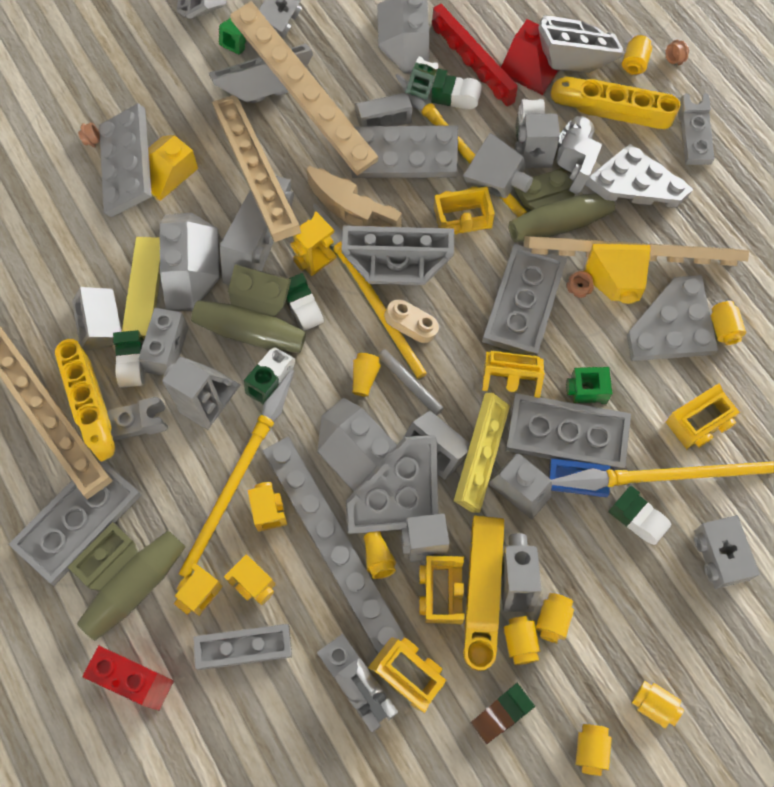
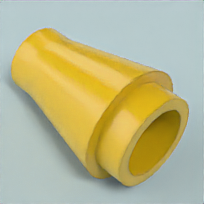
M357 353L356 359H353L352 394L362 397L369 396L370 389L381 367L378 356L369 353Z
M376 531L365 534L363 538L366 549L367 572L371 573L373 579H383L394 574L397 562L382 538L381 532Z

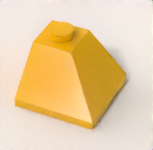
M175 135L162 136L148 147L151 193L161 201L198 169L193 150Z
M593 244L583 271L592 277L593 285L611 301H621L625 304L640 301L646 289L651 251L650 245Z

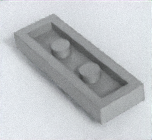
M289 624L193 636L196 670L292 658Z

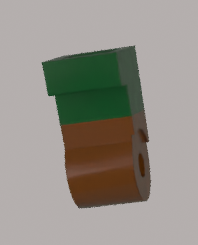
M517 682L470 723L487 745L536 706Z

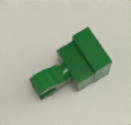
M231 18L219 25V45L238 55L244 52L246 38L234 25Z

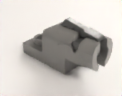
M576 116L561 131L557 155L558 165L571 172L569 178L573 182L569 191L579 195L587 182L602 146L601 143L593 140V133L595 131L593 123L582 116Z
M343 634L317 652L372 733L381 727L380 722L386 717L390 721L398 714L395 706Z

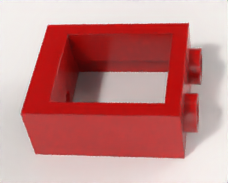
M98 645L82 675L83 678L157 711H160L174 683V680Z

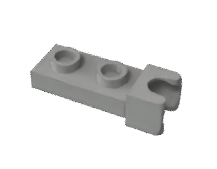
M706 93L703 94L702 101L698 105L691 102L689 94H684L680 99L678 113L682 126L685 165H711L715 160L709 114L711 110L710 98Z
M158 397L140 400L137 404L108 410L113 440L117 441L146 433L151 435L166 431L168 425L160 417L153 418L156 413L165 410L163 401Z

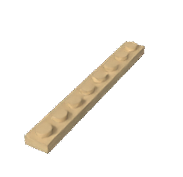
M250 1L231 13L230 17L234 25L353 172L358 176L378 162V155L254 3Z
M232 95L213 101L214 111L273 241L277 242L300 234L299 223L238 97Z
M525 236L524 247L532 248L531 254L548 255L549 249L559 250L558 255L575 256L576 251L586 252V257H588L593 244L650 245L649 261H657V256H666L667 262L684 263V258H694L693 263L710 264L711 259L720 260V265L737 266L738 261H748L750 251L732 248Z
M0 326V378L82 495L88 500L113 482V480L92 451L85 445L84 440Z

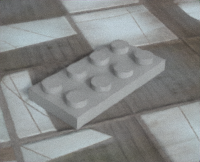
M138 103L99 125L104 213L110 217L152 197L145 108Z
M458 125L355 127L378 155V162L358 176L351 169L352 178L457 177Z
M514 243L482 342L523 355L537 356L567 258L550 253L548 255L531 254L532 248H526Z
M515 393L506 451L548 459L611 466V470H624L631 413Z
M105 461L100 462V464L113 482L87 500L72 480L8 544L53 586L70 570L68 566L141 496L137 489Z

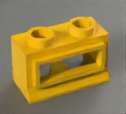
M487 186L480 188L470 187L456 192L445 191L434 195V211L438 228H454V234L492 228L495 213ZM480 208L482 216L472 217L470 213H464L460 216L459 220L446 221V217L443 215L445 213Z
M317 212L314 213L311 220L308 219L300 225L301 233L294 235V241L290 243L292 250L296 254L293 257V261L300 270L303 271L305 269L311 276L337 258V255L329 248L334 243L331 238L334 229Z
M497 351L486 352L482 391H488L490 375L507 377L506 388L510 392L517 391L520 379L534 380V397L540 398L545 375L544 359L531 355Z
M720 383L672 412L666 420V424L686 450L695 444L700 448L713 439L712 433L717 430L724 433L736 424L734 418L740 412L723 392ZM714 404L722 415L696 431L688 419Z
M426 556L425 565L419 566V584H425V596H419V615H425V623L463 624L462 598L464 596V583H462V567L464 556ZM433 570H448V615L433 614Z
M391 637L369 665L368 669L381 676L390 684L389 686L394 691L411 702L410 705L415 709L425 713L433 698L447 681L440 675L443 669L430 658L423 661L416 655L419 648L407 638L403 637L400 641ZM400 652L431 678L423 691L391 665Z

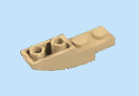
M308 166L307 177L310 188L318 199L344 222L351 226L401 227L402 213L394 207L376 203L367 196H359L357 184L347 178H339L330 174L325 169Z

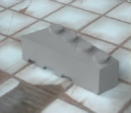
M276 176L291 207L294 199V192L291 191V180ZM251 190L220 244L223 283L230 285L235 264L262 271L274 243Z

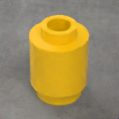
M637 35L628 42L622 67L629 74L637 75L646 71L652 52L651 40L648 37Z
M725 301L714 305L711 308L712 314L710 316L718 342L725 343V345H733L742 341V337L746 335V330L739 308L735 306L733 301Z
M549 593L548 599H544L536 624V630L540 632L539 637L552 643H558L559 639H566L574 613L572 608L573 600L556 593Z
M527 616L509 619V625L503 627L509 658H513L514 665H524L539 661L538 653L541 650L535 622L528 621Z
M644 681L632 700V703L638 707L637 711L664 728L669 724L675 726L684 709L679 707L681 703L679 698L654 682L649 684Z
M582 724V732H578L575 765L582 766L583 774L602 776V770H609L612 737L608 736L609 728Z

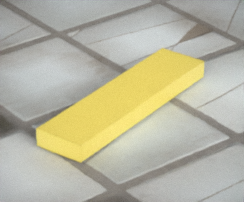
M136 237L122 332L139 330L143 339H145L154 308H156L160 282V238Z
M485 393L454 497V502L472 513H480L510 408L509 404L494 393Z

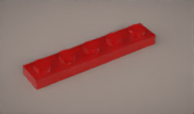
M441 3L433 7L431 23L434 31L437 34H441L447 41L448 46L462 57L465 65L470 66L474 70L479 80L492 90L496 99L501 100L507 107L515 103L518 85Z

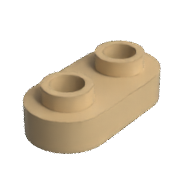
M404 300L391 301L384 314L386 322L391 327L421 343L431 342L439 330L438 322L433 316Z

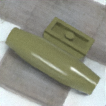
M563 168L532 177L533 182L527 192L514 187L524 207L529 208L531 211L510 221L508 225L509 233L514 242H523L525 236L553 237L588 226L615 211V201L605 200L597 193L574 196V193L569 191L572 181Z
M238 264L234 265L228 289L231 304L198 300L192 311L191 321L222 337L271 350L276 347L281 351L301 353L306 338V331L275 317L285 305L291 279Z
M112 522L68 566L89 589L99 591L77 622L78 627L92 640L96 641L124 620L165 578L186 548L185 545L168 530L138 552L136 543Z

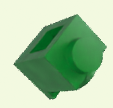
M610 367L574 368L571 378L566 380L567 395H573V403L601 402V404H607L613 394ZM587 386L590 389H583L582 387Z

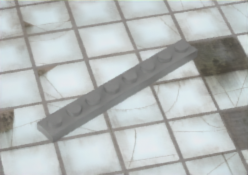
M289 436L262 450L377 654H379L391 637L401 641L405 635Z

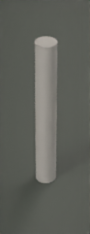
M383 349L378 354L380 360L432 413L437 416L442 412L444 407L386 349Z

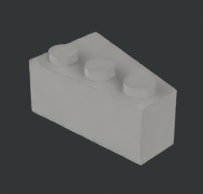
M181 356L175 364L173 363L168 366L162 380L178 411L207 430L241 386V384L214 368Z

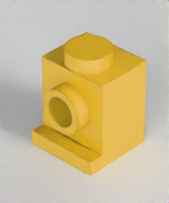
M271 482L256 484L254 489L248 490L254 525L258 532L287 525L284 512L279 513V511L284 510L281 494L274 493Z
M247 554L224 576L232 587L238 583L235 589L247 601L253 597L260 605H263L270 599L274 593L273 588L276 586L273 579Z
M194 562L191 566L194 573L191 576L187 575L177 586L178 592L175 595L177 599L173 604L186 615L193 611L200 616L223 586Z

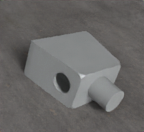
M489 133L463 175L468 187L480 188L487 186L489 194L502 198H507L513 187L527 192L533 182L532 177L523 173L525 169L524 157L492 133Z
M518 453L508 460L488 483L531 520L551 498L552 481Z
M522 533L511 534L509 536V546L505 547L502 559L503 612H534L541 594L538 550L535 546H528L527 535Z

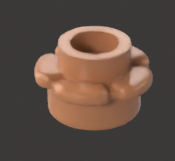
M677 39L667 46L666 58L669 63L682 65L683 62L687 61L689 47L685 41Z
M92 122L88 124L82 123L80 126L81 130L78 131L81 141L84 145H90L95 148L96 144L100 142L99 130Z
M584 271L572 274L568 279L569 282L566 284L568 292L573 293L577 298L586 297L594 289L592 277Z

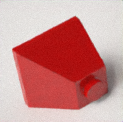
M527 19L514 36L501 68L513 81L543 95L560 70L553 69L548 63V59L542 49L538 30L539 24Z

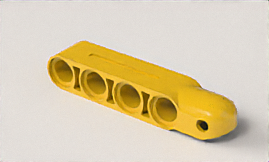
M567 76L558 79L551 88V98L559 105L577 108L579 112L587 115L658 129L670 128L680 108V101L674 95L594 79L583 80ZM567 82L569 86L565 87L562 83Z
M63 340L55 348V357L73 418L81 430L85 445L102 462L111 458L115 453L110 419L91 360L77 340Z
M473 515L463 654L467 666L472 670L485 671L495 662L497 655L504 518Z

